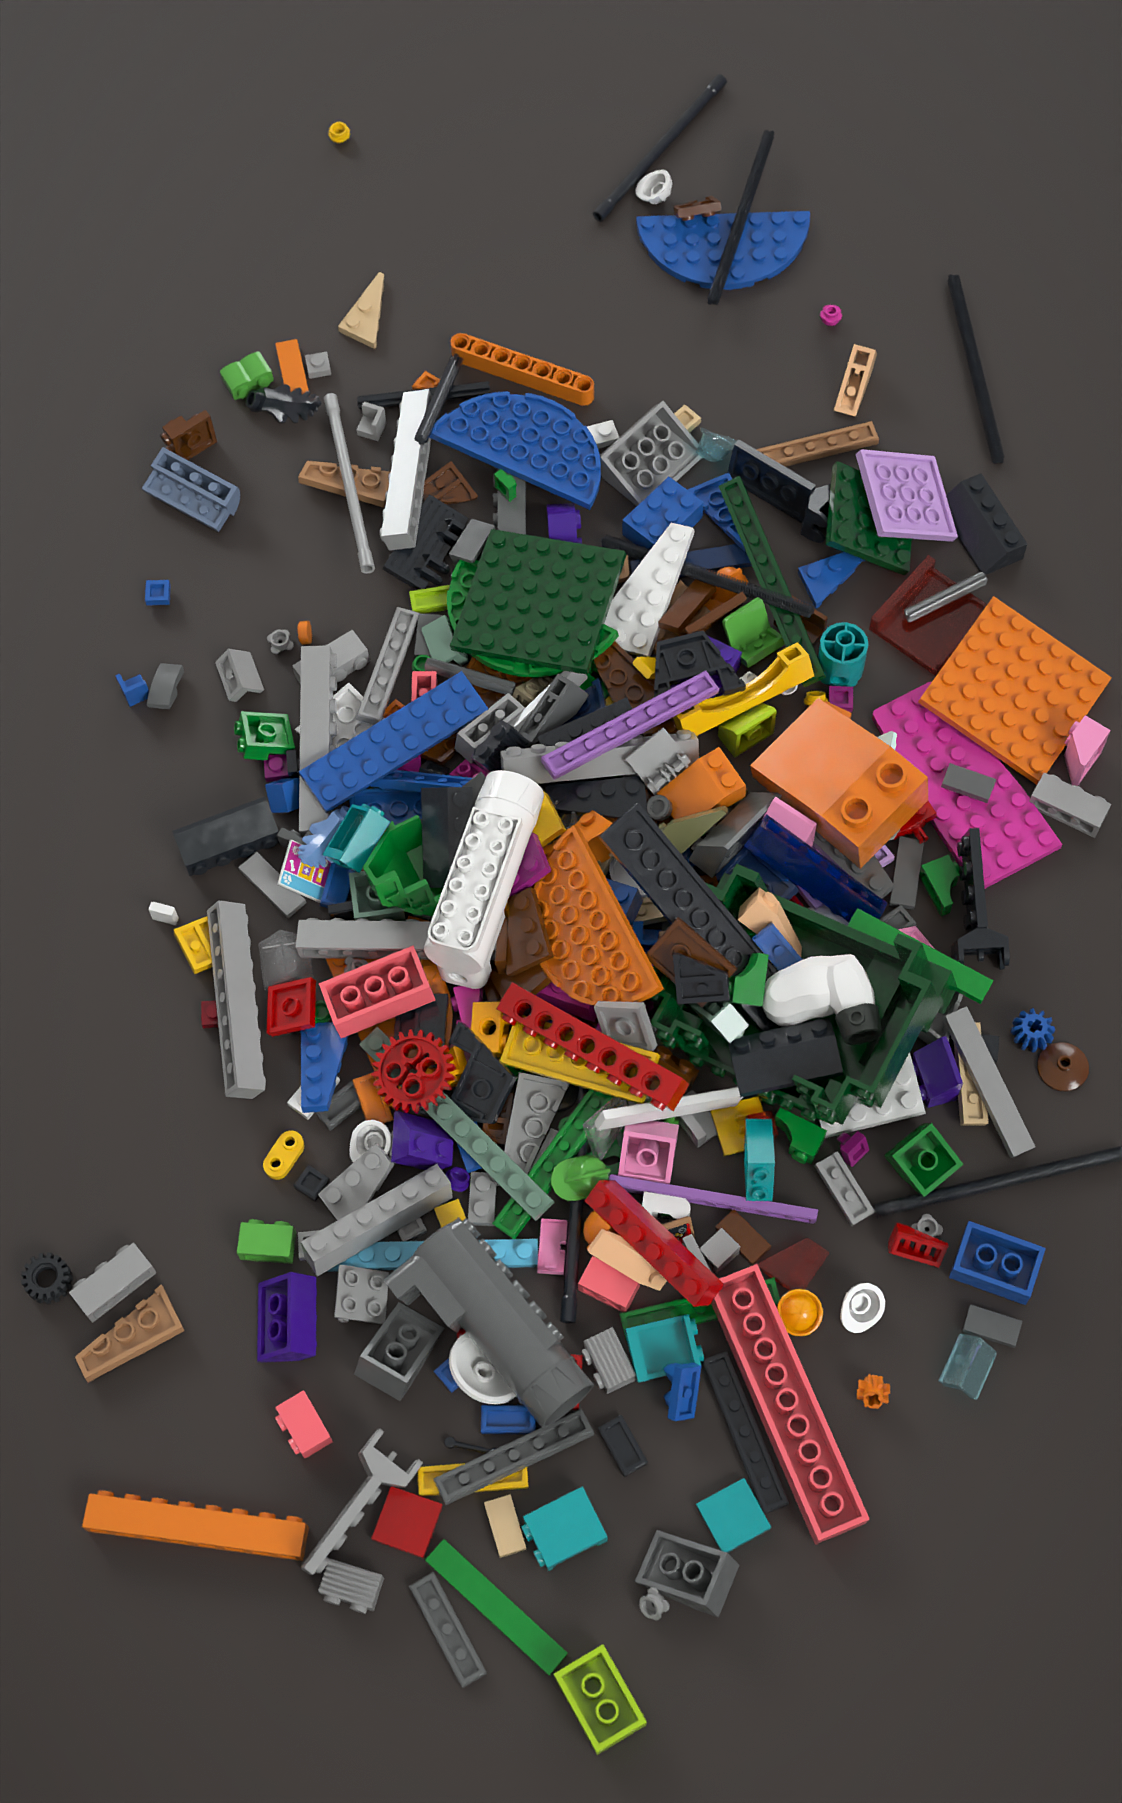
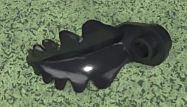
M283 384L274 389L264 387L255 391L251 390L246 398V406L253 412L268 411L280 423H285L288 416L293 423H297L299 415H301L303 420H307L308 415L313 417L314 411L317 412L318 407L321 406V400H319V396L311 394L310 391H306L301 395V388H296L290 392V386Z

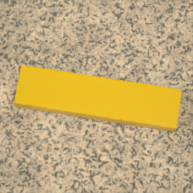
M463 1464L420 1467L418 1469L419 1496L440 1495L434 1483V1478ZM527 1467L475 1492L528 1488Z

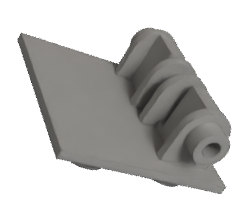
M664 728L625 758L654 795L692 764Z
M339 1264L334 1317H337L339 1322H348L350 1319L383 1324L386 1320L388 1286L384 1279L389 1276V1272Z

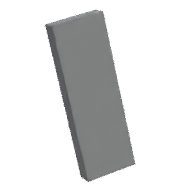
M258 852L238 867L239 871L288 919L306 904V900L300 894L277 885L280 874Z

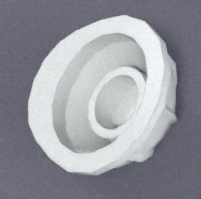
M657 170L647 174L637 184V196L643 201L652 204L665 201L671 194L672 180L670 174L666 170Z
M367 1120L357 1125L350 1140V1158L354 1163L375 1143L379 1144L388 1155L392 1145V1137L388 1127L376 1120Z
M860 1283L852 1287L846 1293L841 1308L840 1318L843 1326L853 1333H861L873 1326L881 1318L885 1309L883 1293L877 1286L870 1283Z

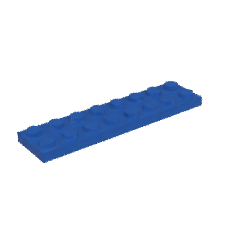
M461 671L299 771V775L325 813H328L463 729L489 709Z

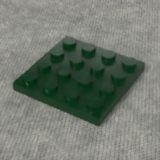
M837 461L832 466L826 545L899 574L906 575L910 572L912 539L878 536L860 470Z

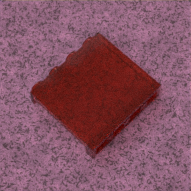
M928 555L871 617L869 630L937 676L988 604L972 593H968L912 622H908L903 615L905 609L957 584L935 569L936 560Z

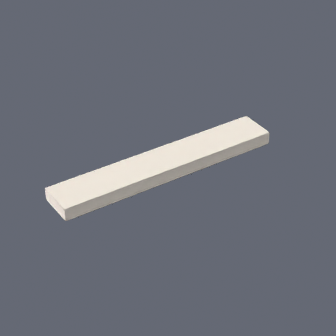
M738 1087L682 1096L674 1112L666 1107L664 1111H661L651 1105L650 1102L603 1110L594 1123L597 1131L733 1107L743 1097L740 1098Z

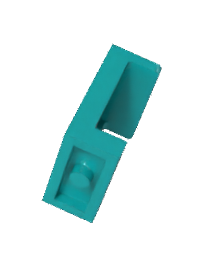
M689 1314L624 1329L633 1369L636 1374V1382L666 1376L663 1368L671 1363H696L701 1365L700 1362L704 1361L701 1345L696 1346L694 1335L698 1334L694 1318L690 1319Z
M583 1486L523 1516L525 1525L521 1526L524 1535L528 1542L534 1541L537 1550L533 1551L537 1562L540 1567L545 1565L548 1571L552 1570L555 1565L596 1544L599 1546L608 1541V1537Z

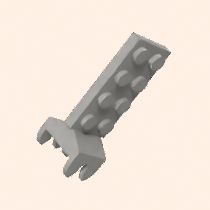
M380 1428L374 1432L358 1453L368 1475L367 1479L300 1567L309 1575L323 1571L330 1561L327 1557L332 1549L338 1550L347 1538L344 1532L349 1526L355 1527L365 1514L361 1511L366 1503L368 1505L372 1504L382 1490L378 1488L380 1484L398 1488L406 1487L423 1463L420 1459L415 1460L405 1472L392 1462L397 1455L394 1451L386 1457L373 1446L384 1432Z

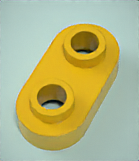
M286 1131L281 1134L264 1159L263 1168L269 1178L279 1180L286 1177L302 1154L304 1141L298 1132ZM288 1140L295 1141V1143L292 1146L286 1145V1142ZM274 1161L281 1162L278 1167H272Z

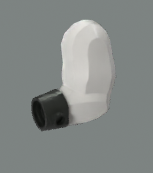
M854 955L809 957L776 972L765 983L762 1008L766 1016L779 1026L796 1025L813 1018H822L835 1013V1020L846 1044H864L874 1041L882 1034L879 1007L875 1004L874 990L865 970Z

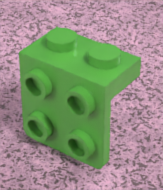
M759 597L723 619L722 623L730 647L742 652L741 663L747 668L785 645L782 635L770 627L764 602Z

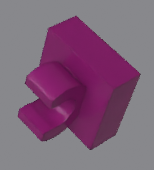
M859 1131L852 1137L843 1132L837 1138V1141L841 1143L839 1147L844 1162L851 1167L869 1151L866 1137Z

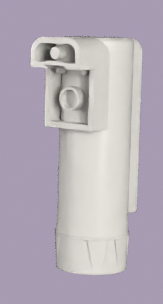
M499 770L490 772L486 776L476 799L475 807L471 811L428 929V938L424 946V952L432 962L437 964L440 977L445 982L471 989H479L489 979L492 970L490 958L505 919L504 909L529 838L536 826L544 799L542 788L536 782L521 774Z

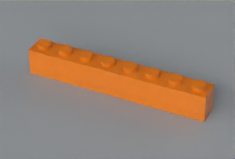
M99 1490L97 1495L89 1494L82 1525L88 1532L303 1561L309 1527L306 1523H302L303 1519L299 1517L287 1516L286 1520L275 1519V1514L260 1512L258 1517L248 1515L249 1511L242 1509H233L232 1513L221 1512V1507L206 1505L205 1509L194 1508L195 1504L179 1501L177 1506L170 1505L168 1500L161 1498H152L151 1502L141 1501L140 1496L125 1494L124 1498L114 1497L115 1493Z

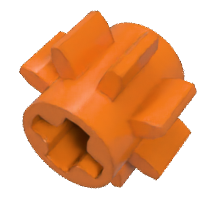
M868 1374L864 1381H858L857 1399H863L864 1407L879 1409L883 1402H889L890 1384H884L883 1376L879 1377Z

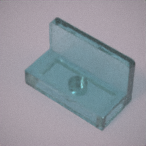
M959 1333L939 1382L946 1387L960 1389L971 1399L977 1400L997 1352L980 1337Z

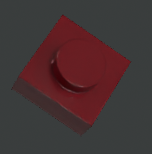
M216 1000L201 1001V1024L203 1028L219 1027Z

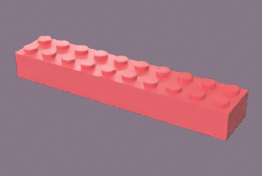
M758 1264L720 1278L724 1286L711 1302L814 1544L816 1545L866 1524L869 1520L868 1514Z

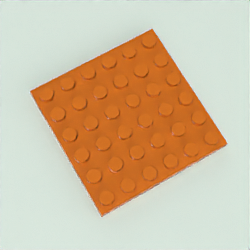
M993 596L921 696L918 703L1037 785L1043 773L1049 771L1066 746L1064 743L1070 735L1068 733L1072 725L1076 721L1080 723L1083 717L1087 715L1112 677Z

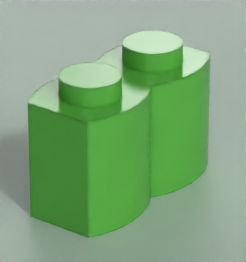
M260 352L249 354L239 362L231 363L220 370L222 381L234 400L246 398L251 390L266 388L274 380L272 371Z

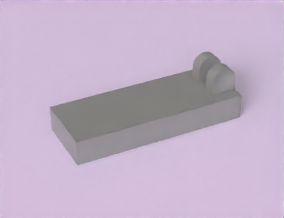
M838 1151L814 1165L851 1226L875 1212Z

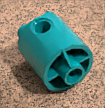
M843 622L833 624L823 632L818 652V659L826 675V678L821 680L822 683L831 686L853 687L862 677L869 645L868 638L861 628L854 624Z

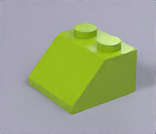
M761 703L719 725L718 737L735 758L774 734L777 711L774 707Z

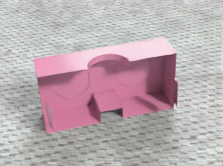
M541 1219L537 1273L564 1275L565 1250H561V1245H566L568 1220Z

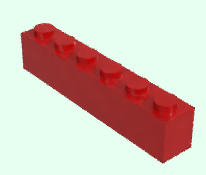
M598 1181L585 1202L694 1307L710 1305L724 1286V1283L617 1181Z

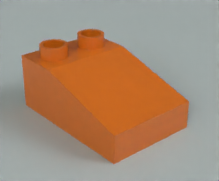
M819 698L750 765L752 777L771 793L782 795L780 800L817 823L815 831L860 869L928 801V777L891 746Z

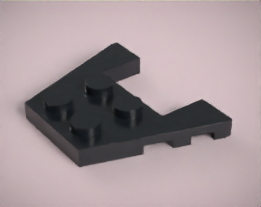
M704 631L657 642L654 697L670 690V686L683 683L704 671H707L710 676L718 675L724 696L745 691L746 685L735 674L733 667L723 659L721 652Z
M458 1021L449 1043L465 1050L471 1056L451 1096V1100L472 1121L495 1124L517 1077L465 1023ZM419 1106L418 1113L428 1114L421 1106Z

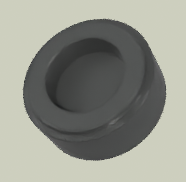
M655 795L647 802L648 815L654 820L663 821L671 815L672 803L665 796Z

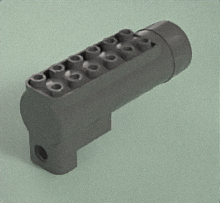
M458 1217L454 1222L445 1225L427 1238L417 1248L412 1257L387 1276L384 1281L394 1295L406 1305L411 1304L422 1294L449 1328L456 1333L463 1328L519 1399V1402L524 1404L539 1425L545 1428L573 1409L591 1391L594 1384L575 1362V1358L564 1348L565 1346L560 1341L564 1336L551 1322L545 1323L544 1319L547 1315L534 1301L528 1302L527 1298L530 1295L517 1280L511 1281L510 1278L513 1274L500 1259L494 1260L497 1254L483 1238L480 1241L477 1239L481 1235L467 1218L462 1221Z

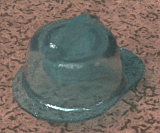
M700 428L703 434L697 448L699 456L708 461L717 462L722 461L733 451L736 440L712 433L705 428Z

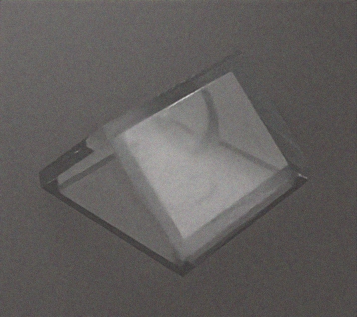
M279 930L258 943L264 991L268 990L269 986L308 977L313 978L311 958H300L297 952V933Z

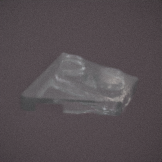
M613 1097L582 1124L593 1156L600 1160L604 1158L624 1126L597 1131L594 1122L603 1110L630 1106L628 1100Z

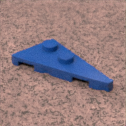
M842 552L799 567L798 574L815 609L819 608L822 605V601L830 593L833 594L837 590L838 585L843 584L855 572V568L862 561L865 562L866 560Z

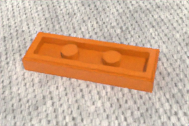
M297 339L275 343L284 384L290 386V392L296 388H301V395L309 390Z

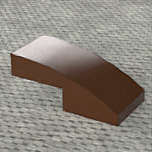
M512 1092L509 1093L496 1123H483L482 1131L494 1143L505 1144L514 1093Z

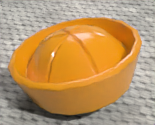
M796 1289L789 1291L782 1296L777 1305V1310L783 1324L791 1335H809L822 1322V1304L817 1296L808 1290Z

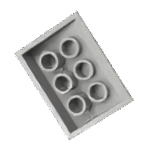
M662 401L647 412L600 455L601 476L633 504L638 506L666 478L671 477L677 481L705 456L706 452L665 402Z

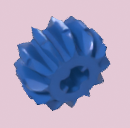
M1034 1008L1030 1009L1029 1014L1023 1010L1020 1012L1019 1018H1014L1012 1022L1014 1027L1011 1028V1034L1016 1035L1014 1043H1023L1022 1050L1029 1046L1032 1053H1034L1037 1047L1044 1050L1047 1047V1043H1052L1054 1037L1051 1034H1054L1055 1027L1050 1025L1052 1017H1043L1045 1014L1044 1010L1039 1015L1035 1013ZM1034 1028L1036 1031L1033 1033L1030 1030Z

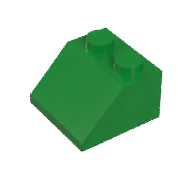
M922 1123L884 1155L898 1175L922 1197L928 1195L964 1165L932 1123Z

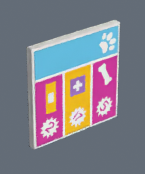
M290 840L277 885L320 903L331 862L325 858L326 866L322 867L319 864V868L303 864L301 859L298 858L299 855L297 853L302 851L299 849V846L303 844Z

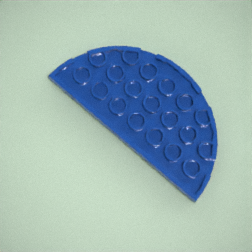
M810 211L748 213L749 215L741 234L742 236L736 249L737 251L734 255L727 281H725L724 290L753 286L754 282L765 278L769 280L786 269L799 255L808 236ZM737 213L715 214L707 217L698 214L694 215V219L682 221L681 218L675 215L636 216L637 231L641 243L644 244L648 251L649 257L661 269L683 282L688 280L700 284L702 288L711 289Z
M495 392L469 399L459 404V408L451 413H445L435 423L429 437L589 510L595 502L599 491L601 462L598 447L586 425L583 426L575 418V414L572 411L543 396L531 393L517 395L510 394V392Z

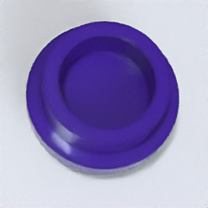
M454 1167L446 1172L445 1175L451 1182L453 1191L462 1192L468 1188L470 1176L466 1170Z

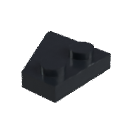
M673 953L677 1004L728 1001L731 999L728 972L683 954Z

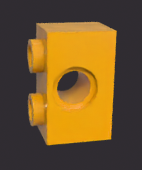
M473 1002L471 1030L497 1057H502L509 1037V1025L511 1024L501 1019L503 1014L496 1009L500 1002ZM496 1025L495 1032L489 1035L490 1027Z

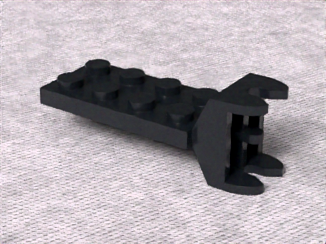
M738 440L734 444L727 473L731 475L732 479L740 476L746 490L801 522V535L817 543L823 542L826 537L818 528L827 527L831 484L815 488L816 485L743 441Z
M969 828L960 839V842L957 843L958 856H962L963 866L959 868L960 880L964 881L965 890H962L961 899L962 904L966 905L967 915H964V929L968 930V934L953 943L951 946V957L964 965V956L977 955L978 962L984 961V955L996 954L999 970H1004L1005 966H1009L1010 962L1008 936L987 928L988 920L979 828Z

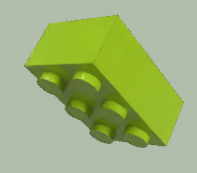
M604 1645L599 1646L554 1673V1678L597 1755L646 1726L647 1722Z

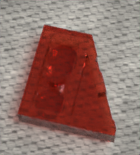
M807 1237L760 1262L758 1267L760 1271L771 1278H775V1281L790 1291L796 1289L805 1290L830 1252Z

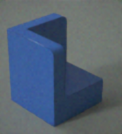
M120 674L115 675L130 707L148 699L149 689L140 674L126 681H123Z
M281 778L265 785L272 813L290 812L299 808V778Z
M633 921V931L642 948L650 950L657 942L658 934L661 930L643 929V921Z

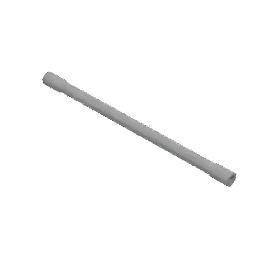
M329 393L324 396V403L332 429L357 544L361 572L368 574L375 570L371 550L369 549L340 418L337 395Z

